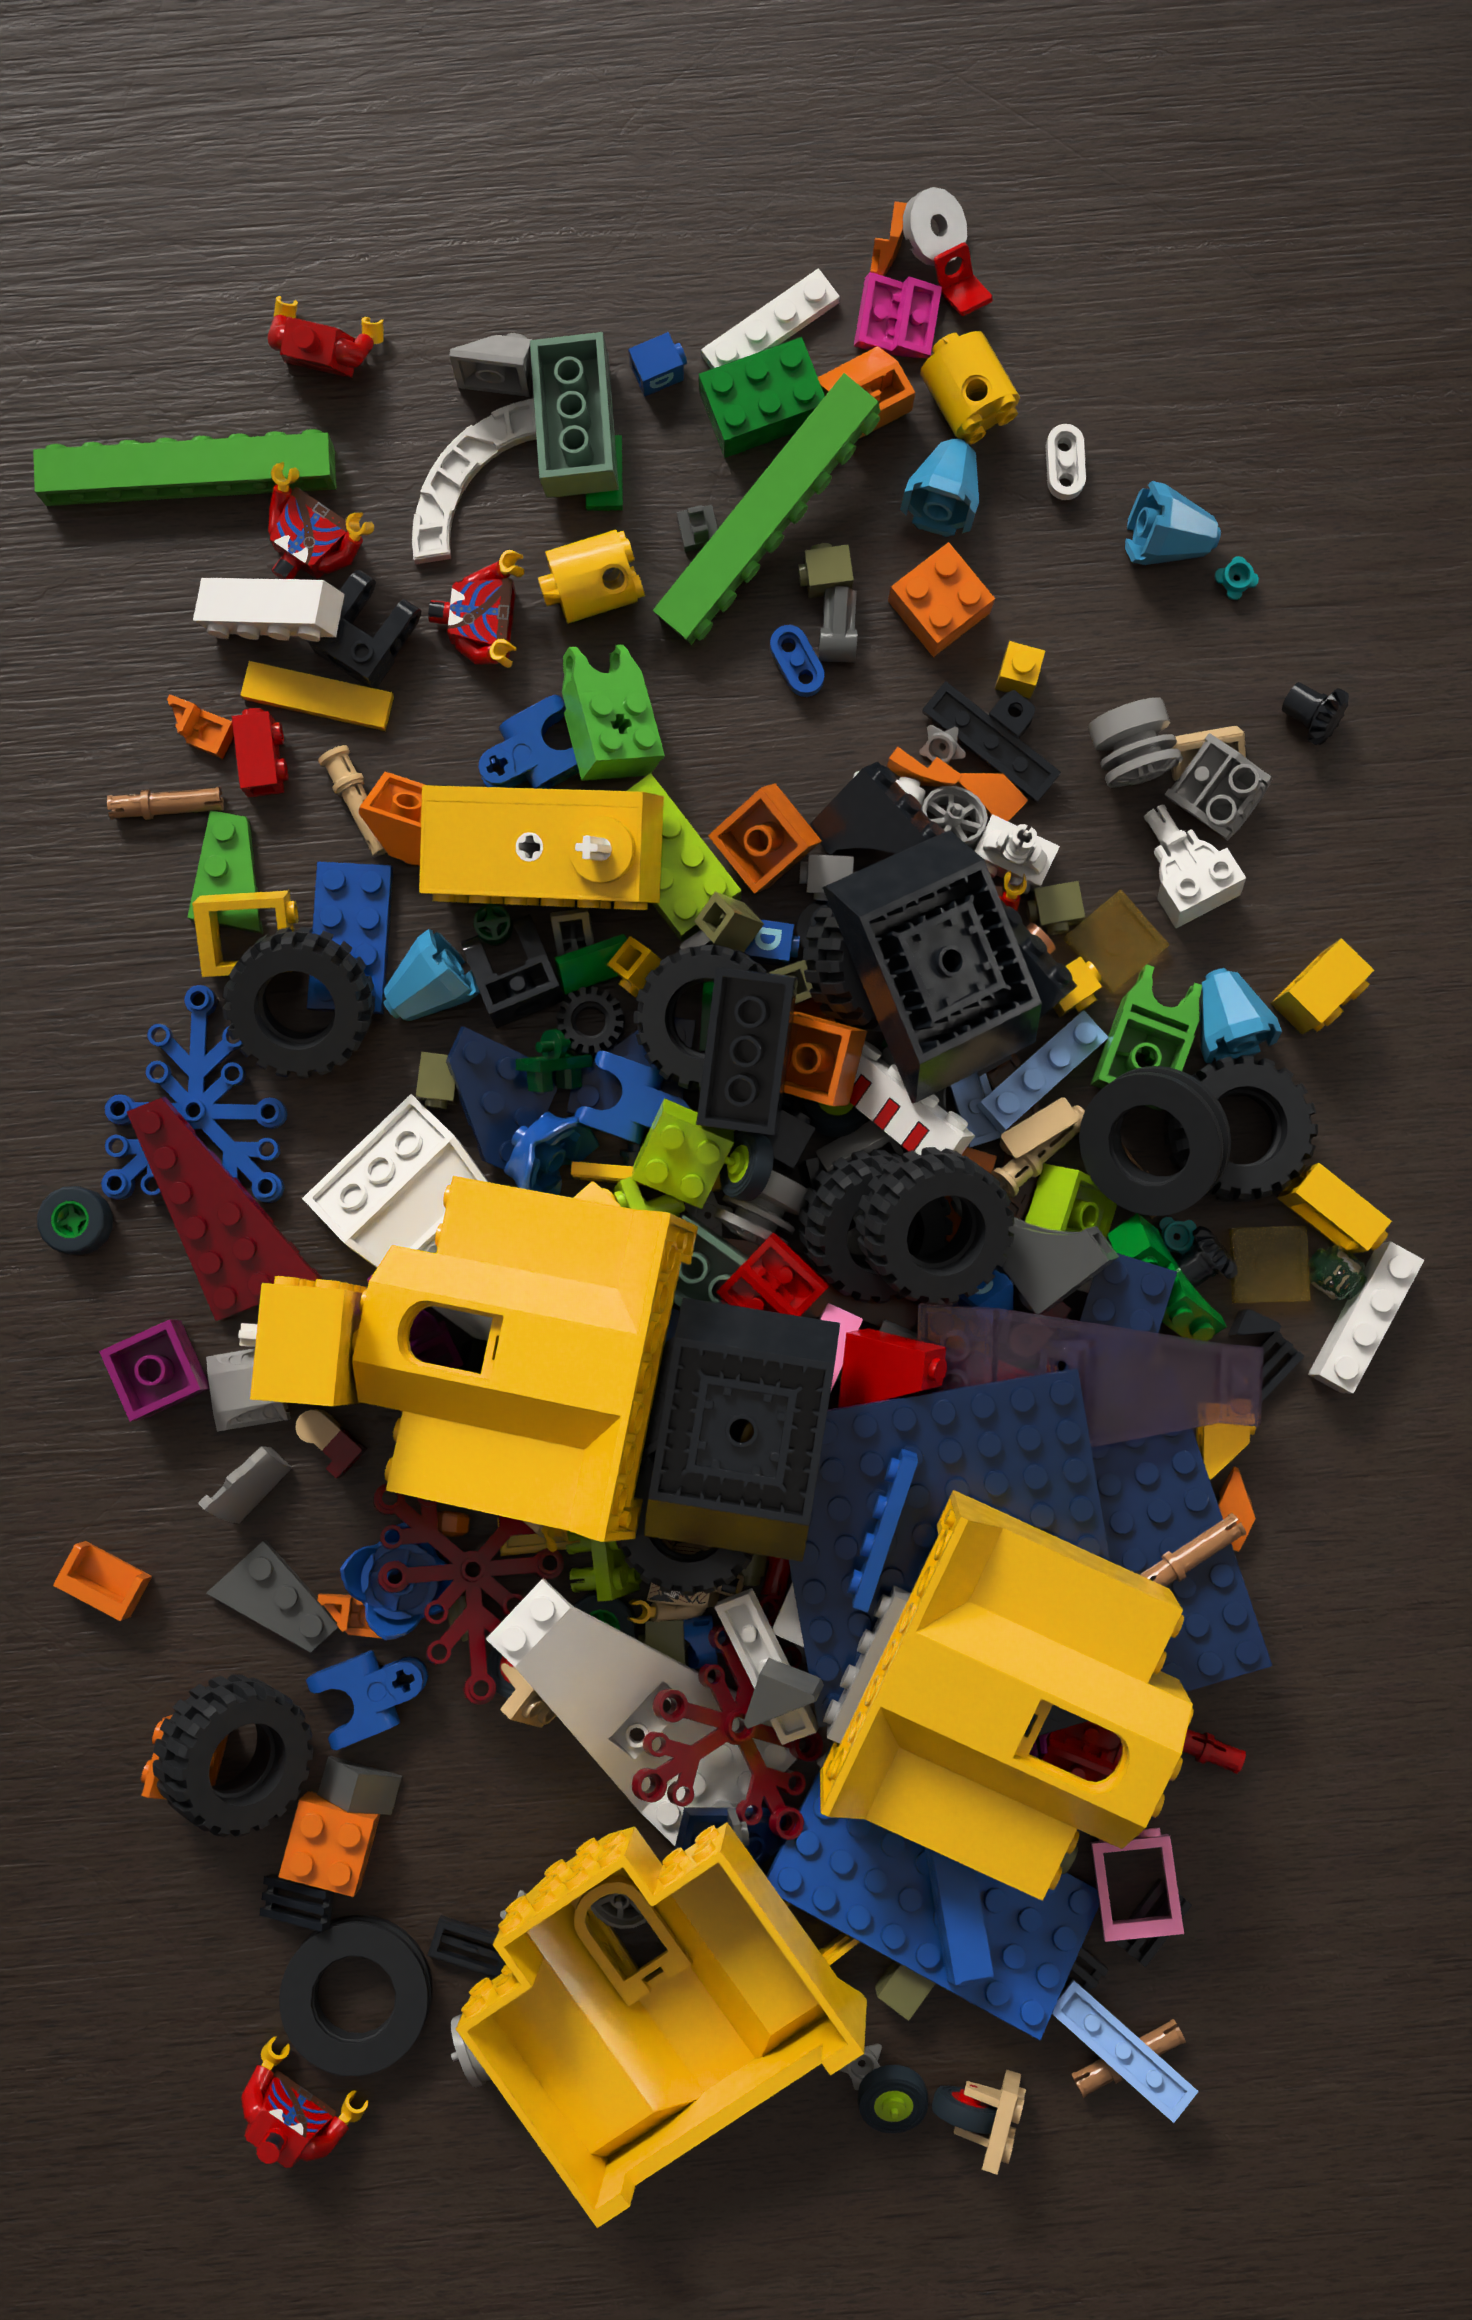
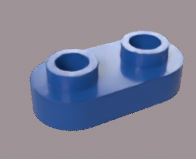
M784 625L776 629L771 636L770 652L793 693L801 697L815 695L823 686L824 669L806 635L800 628L793 625ZM792 643L795 649L792 652H785L782 649V645ZM803 674H808L811 676L812 681L809 684H803L799 681V677Z

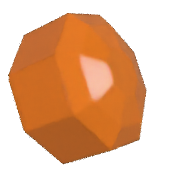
M437 1511L438 1531L444 1536L457 1537L469 1532L471 1520L469 1514Z

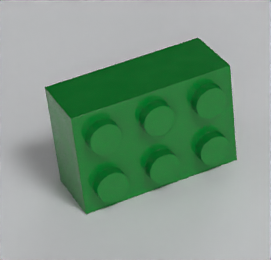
M802 337L698 374L699 394L724 458L796 433L825 397Z

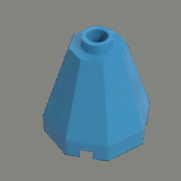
M950 439L943 441L911 476L904 492L900 510L905 515H907L908 510L913 514L912 523L917 528L945 537L955 535L956 529L963 528L962 533L971 530L979 504L976 452L964 440Z
M1151 481L1148 484L1150 489L1143 488L1139 491L1127 522V529L1133 530V540L1126 538L1125 550L1131 562L1149 565L1204 557L1217 547L1221 530L1213 515L1163 483Z
M428 929L417 937L384 988L386 1000L383 1003L394 1018L398 1019L401 1017L403 1020L412 1021L469 1002L480 991L472 971L470 970L464 974L461 965L465 961L460 953L440 933L436 932L433 934V930Z
M1222 968L1214 970L1205 976L1206 980L1201 983L1203 986L1200 994V1043L1205 1063H1212L1214 1057L1218 1061L1230 1056L1232 1059L1238 1058L1241 1055L1253 1056L1261 1051L1258 1044L1267 1041L1268 1046L1277 1043L1282 1033L1277 1017L1238 972L1227 971V969Z

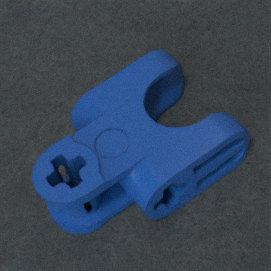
M549 696L510 717L499 726V731L505 741L488 749L479 760L480 774L486 787L515 788L528 781L534 789H551L579 773L573 747L567 750H555L547 746L543 740L548 728L564 717L566 707L561 696ZM499 765L501 769H504L505 773L499 776L496 772H493V767Z
M598 1051L594 1059L596 1065L601 1070L619 1079L622 1085V1096L619 1102L610 1109L597 1110L582 1106L576 1110L574 1116L579 1117L578 1123L641 1145L646 1129L651 1128L664 1098L688 1109L691 1108L681 1098L660 1091L665 1078L658 1074L659 1070L606 1051Z
M371 1650L312 1674L305 1681L309 1691L314 1694L329 1689H338L346 1692L353 1701L354 1714L352 1719L348 1723L336 1728L328 1737L331 1749L338 1750L401 1723L395 1705L408 1701L418 1695L427 1684L429 1675L424 1662L411 1656L379 1667L375 1653ZM403 1673L406 1675L413 1674L414 1680L409 1686L408 1682L401 1683L399 1676Z

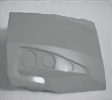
M1209 733L1196 756L1171 789L1168 788L1164 795L1228 841L1241 828L1261 801L1272 782V777L1241 753Z
M255 1348L206 1357L209 1389L217 1432L291 1419L290 1412H286V1409H288L286 1402L250 1400Z

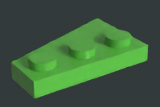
M210 810L187 917L189 920L195 921L192 903L199 896L258 892L254 873L255 862L250 820L247 817ZM259 909L217 911L219 926L263 934Z

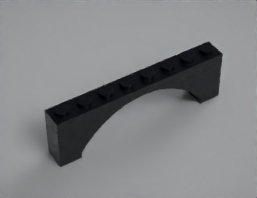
M879 762L862 768L809 824L822 840L820 844L829 855L848 848L876 849L897 854L945 832L939 824L931 821L924 814L919 801L899 786L894 773ZM1001 900L1042 1002L1040 1020L1077 987V984L1072 980V974L1067 967L1057 963L1047 952V946L1043 940L1031 934L1022 924V919L1018 912L1012 907L1006 906Z

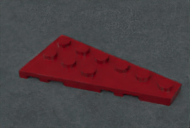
M161 1097L127 1111L215 1321L260 1304L262 1283L274 1284L275 1276L295 1277L311 1281L322 1278L316 1269L311 1268L303 1259L296 1246L291 1241L289 1242L277 1229L274 1221L236 1177L233 1178L220 1163L222 1161L217 1155L210 1151L197 1137L196 1131L166 1097Z

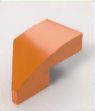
M894 202L890 238H875L870 272L885 276L893 264L904 235L903 214L907 203Z
M169 694L167 701L173 709L177 724H175L177 731L185 738L186 743L196 749L223 759L234 737L232 721L204 711L194 703Z
M899 747L889 757L887 767L900 777L915 779L921 783L920 786H953L962 777L959 772L938 757L927 768Z
M960 773L962 777L956 783L957 787L967 789L978 796L990 818L993 814L1009 821L1028 801L1004 774Z
M1233 1466L1219 1492L1220 1500L1218 1506L1223 1519L1228 1517L1230 1513H1233L1238 1518L1236 1523H1242L1245 1528L1246 1535L1231 1543L1233 1550L1239 1552L1256 1518L1240 1470Z
M318 1594L317 1601L326 1608L342 1632L345 1631L348 1635L381 1638L369 1627L365 1618V1606L361 1601L353 1598L351 1595Z

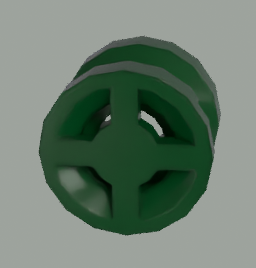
M487 904L476 912L474 928L484 943L491 946H499L511 938L513 922L508 912L502 906Z

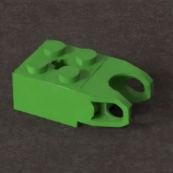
M623 644L616 645L615 650L610 653L609 672L602 673L595 670L589 664L587 658L577 647H569L563 656L564 681L562 695L566 707L564 716L581 781L647 776L652 773L665 754L642 671L631 657L628 649Z
M1146 964L1142 968L1136 984L1121 1000L1090 1085L1102 1089L1122 1074L1141 1068L1135 1059L1141 1053L1145 1055L1144 1062L1149 1064L1148 1066L1169 1067L1182 1071L1200 1020L1199 998L1203 985L1194 982L1178 1006H1163L1157 1002L1152 992L1154 967ZM1145 1105V1106H1147V1107H1149V1108H1152V1109H1155V1110H1157V1111H1162V1110H1163V1109H1161V1108H1159V1107H1156V1106H1153V1105Z

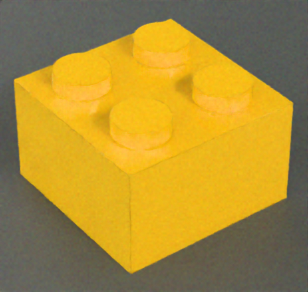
M1341 938L1322 951L1270 1004L1301 1034L1311 1029L1318 1032L1325 1025L1329 1026L1344 1011L1340 1005L1344 1006L1351 999H1356L1370 985L1365 979L1374 969Z

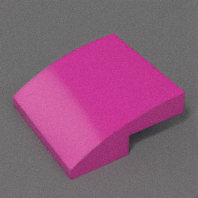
M869 272L864 281L854 347L871 350L878 346L890 355L929 358L932 351L942 287L909 276L904 282Z

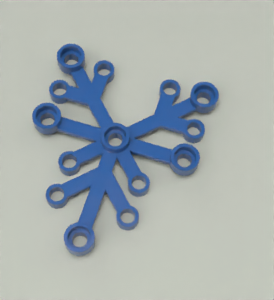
M204 985L193 986L187 991L184 999L187 1009L191 1012L190 1055L173 1038V1033L167 1026L154 1024L147 1033L150 1043L162 1048L189 1076L188 1092L171 1075L170 1067L161 1061L151 1062L146 1068V1076L151 1082L161 1085L177 1102L171 1104L194 1130L202 1129L223 1151L222 1165L233 1178L236 1177L240 1182L238 1179V1170L240 1169L252 1182L253 1195L262 1202L274 1203L284 1194L285 1186L283 1180L276 1174L263 1172L250 1157H259L265 1161H273L280 1155L279 1144L271 1138H263L258 1142H235L214 1119L257 1120L262 1126L275 1129L282 1126L287 1119L286 1106L275 1098L262 1099L257 1105L215 1104L233 1086H239L245 1081V1069L234 1062L224 1065L221 1070V1077L204 1092L205 1077L235 1049H239L242 1042L240 1040L235 1044L230 1043L228 1026L222 1034V1040L206 1054L207 1016L215 1011L218 1000L216 994ZM203 993L205 995L204 1003L200 1006H195L193 1002L195 995ZM160 1029H164L166 1038L162 1042H156L154 1038L155 1033ZM162 1066L164 1068L163 1077L155 1079L153 1077L154 1069ZM232 1068H238L239 1077L234 1081H230L227 1076L228 1071ZM114 1095L105 1105V1114L111 1122L126 1126L131 1124L127 1111L149 1102H135L134 1099L126 1095ZM121 1102L124 1103L125 1112L120 1116H116L114 1113L115 1105ZM194 1104H198L200 1106L199 1115L190 1117L189 1108ZM267 1106H274L276 1111L271 1119H266L263 1115V1111ZM121 1135L110 1136L105 1142V1150L110 1156L115 1158H123L127 1155L136 1156L122 1169H113L104 1175L101 1182L103 1192L108 1197L116 1200H124L130 1197L135 1190L134 1179L147 1168V1174L141 1180L143 1192L151 1196L161 1195L159 1188L153 1192L148 1188V1182L154 1178V1175L139 1140L127 1139ZM116 1140H121L124 1145L119 1153H114L112 1150V1145ZM266 1143H272L274 1146V1152L270 1156L262 1154V1147ZM119 1177L122 1185L120 1189L114 1191L110 1183L113 1178ZM265 1180H270L273 1185L271 1192L268 1194H263L260 1189L262 1182Z

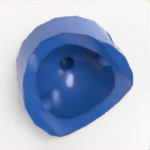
M712 1614L684 1620V1638L690 1643L687 1648L688 1665L692 1669H700L705 1664L718 1665L717 1653H721L720 1649L713 1648L708 1640L709 1632L714 1627ZM723 1630L718 1634V1642L720 1645L723 1644L726 1639V1635Z

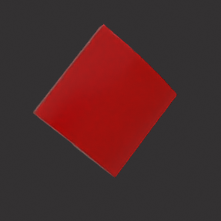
M773 1232L716 1293L729 1305L801 1316L826 1291L829 1285Z
M1087 1721L1050 1732L1046 1739L1047 1753L1041 1754L1039 1759L1087 1781L1098 1782L1112 1774L1119 1764L1122 1755V1743L1114 1732Z

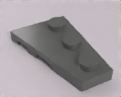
M267 1540L262 1541L206 1593L310 1653L338 1628L337 1622L326 1608L317 1601V1596Z

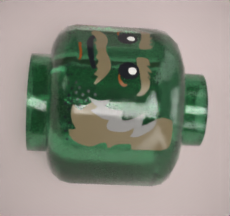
M1334 1245L1327 1250H1324L1322 1247L1319 1248L1307 1264L1312 1268L1309 1274V1282L1334 1301L1344 1298L1351 1300L1361 1290L1367 1280V1276L1364 1275L1365 1264L1340 1245Z

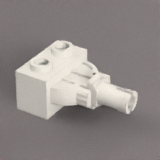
M1160 805L1157 806V813L1153 808L1144 816V819L1148 822L1161 844L1154 851V855L1160 863L1159 878L1161 884L1157 899L1174 927L1178 928L1240 896L1246 877L1228 848L1218 851L1213 845L1199 840L1192 829L1187 831V834L1185 831L1179 830L1168 813L1166 806Z
M992 814L975 849V852L984 859L991 878H995L996 875L1004 878L1005 874L1011 871L1009 883L1013 886L1021 884L1023 874L1026 875L1027 888L1023 892L1024 894H1028L1029 891L1032 892L1034 888H1040L1060 846L1037 836V832L1032 827L1029 831L1026 830L1028 825L1020 824L1016 826Z

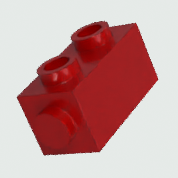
M261 708L245 709L242 711V715L232 716L240 789L247 797L285 793L283 781L289 779L285 758H280L279 745L284 744V733L281 723L276 722L269 711H264Z

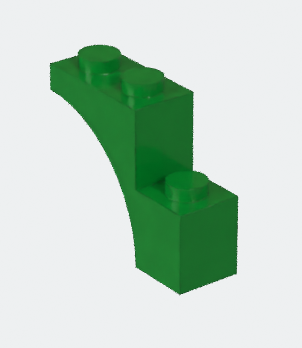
M1137 1213L1107 1234L1116 1253L1177 1271L1162 1320L1165 1325L1195 1347L1209 1341L1214 1335L1227 1327L1222 1315L1205 1301L1181 1271L1165 1245L1159 1230Z

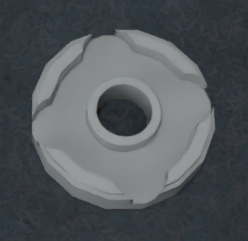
M932 187L919 192L908 201L903 214V232L905 239H909L913 246L910 250L914 256L926 265L935 266V256L963 242L966 243L967 222L963 209L956 198L945 189ZM931 219H934L938 225V236L931 229Z

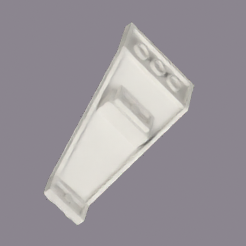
M410 1094L302 1199L351 1250L378 1268L392 1245L430 1253L437 1252L438 1246L435 1244V1234L439 1224L443 1223L446 1210L443 1205L444 1192L446 1187L451 1185L453 1176L484 1182L488 1181L461 1142ZM436 1306L432 1307L473 1338L488 1342L492 1323L491 1317Z
M543 1578L486 1640L518 1670L640 1813L675 1846L684 1807L672 1804L668 1800L667 1790L671 1783L677 1781L678 1775L667 1782L666 1793L657 1802L650 1803L640 1800L632 1791V1779L640 1769H656L673 1757L666 1755L654 1757L648 1755L643 1749V1740H633L630 1736V1731L634 1728H640L644 1731L645 1736L653 1731L667 1735L670 1740L692 1745L717 1729L716 1727L685 1718L675 1723L660 1720L654 1713L653 1701L655 1696L664 1689L682 1692L689 1703L719 1712L721 1710L710 1688L704 1687L699 1682L698 1671L577 1609ZM707 1677L710 1683L714 1681L713 1679ZM728 1688L735 1701L737 1692ZM735 1718L732 1723V1730L734 1732L739 1728L738 1718ZM770 1720L761 1723L773 1727ZM659 1737L655 1738L652 1742V1749L654 1751H657L661 1746ZM753 1738L766 1767L785 1772L796 1760L790 1753L789 1748ZM726 1742L700 1760L693 1785L694 1799L685 1807L736 1808L742 1800H746L752 1774L738 1745ZM649 1777L644 1778L641 1787L643 1791L650 1787ZM683 1786L677 1790L676 1797L678 1801L682 1800L685 1795Z

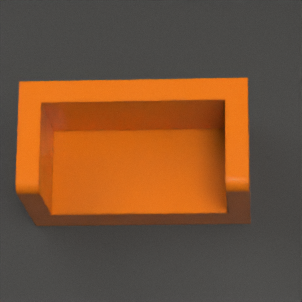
M84 1541L74 1545L53 1586L122 1621L131 1617L152 1576L97 1546Z

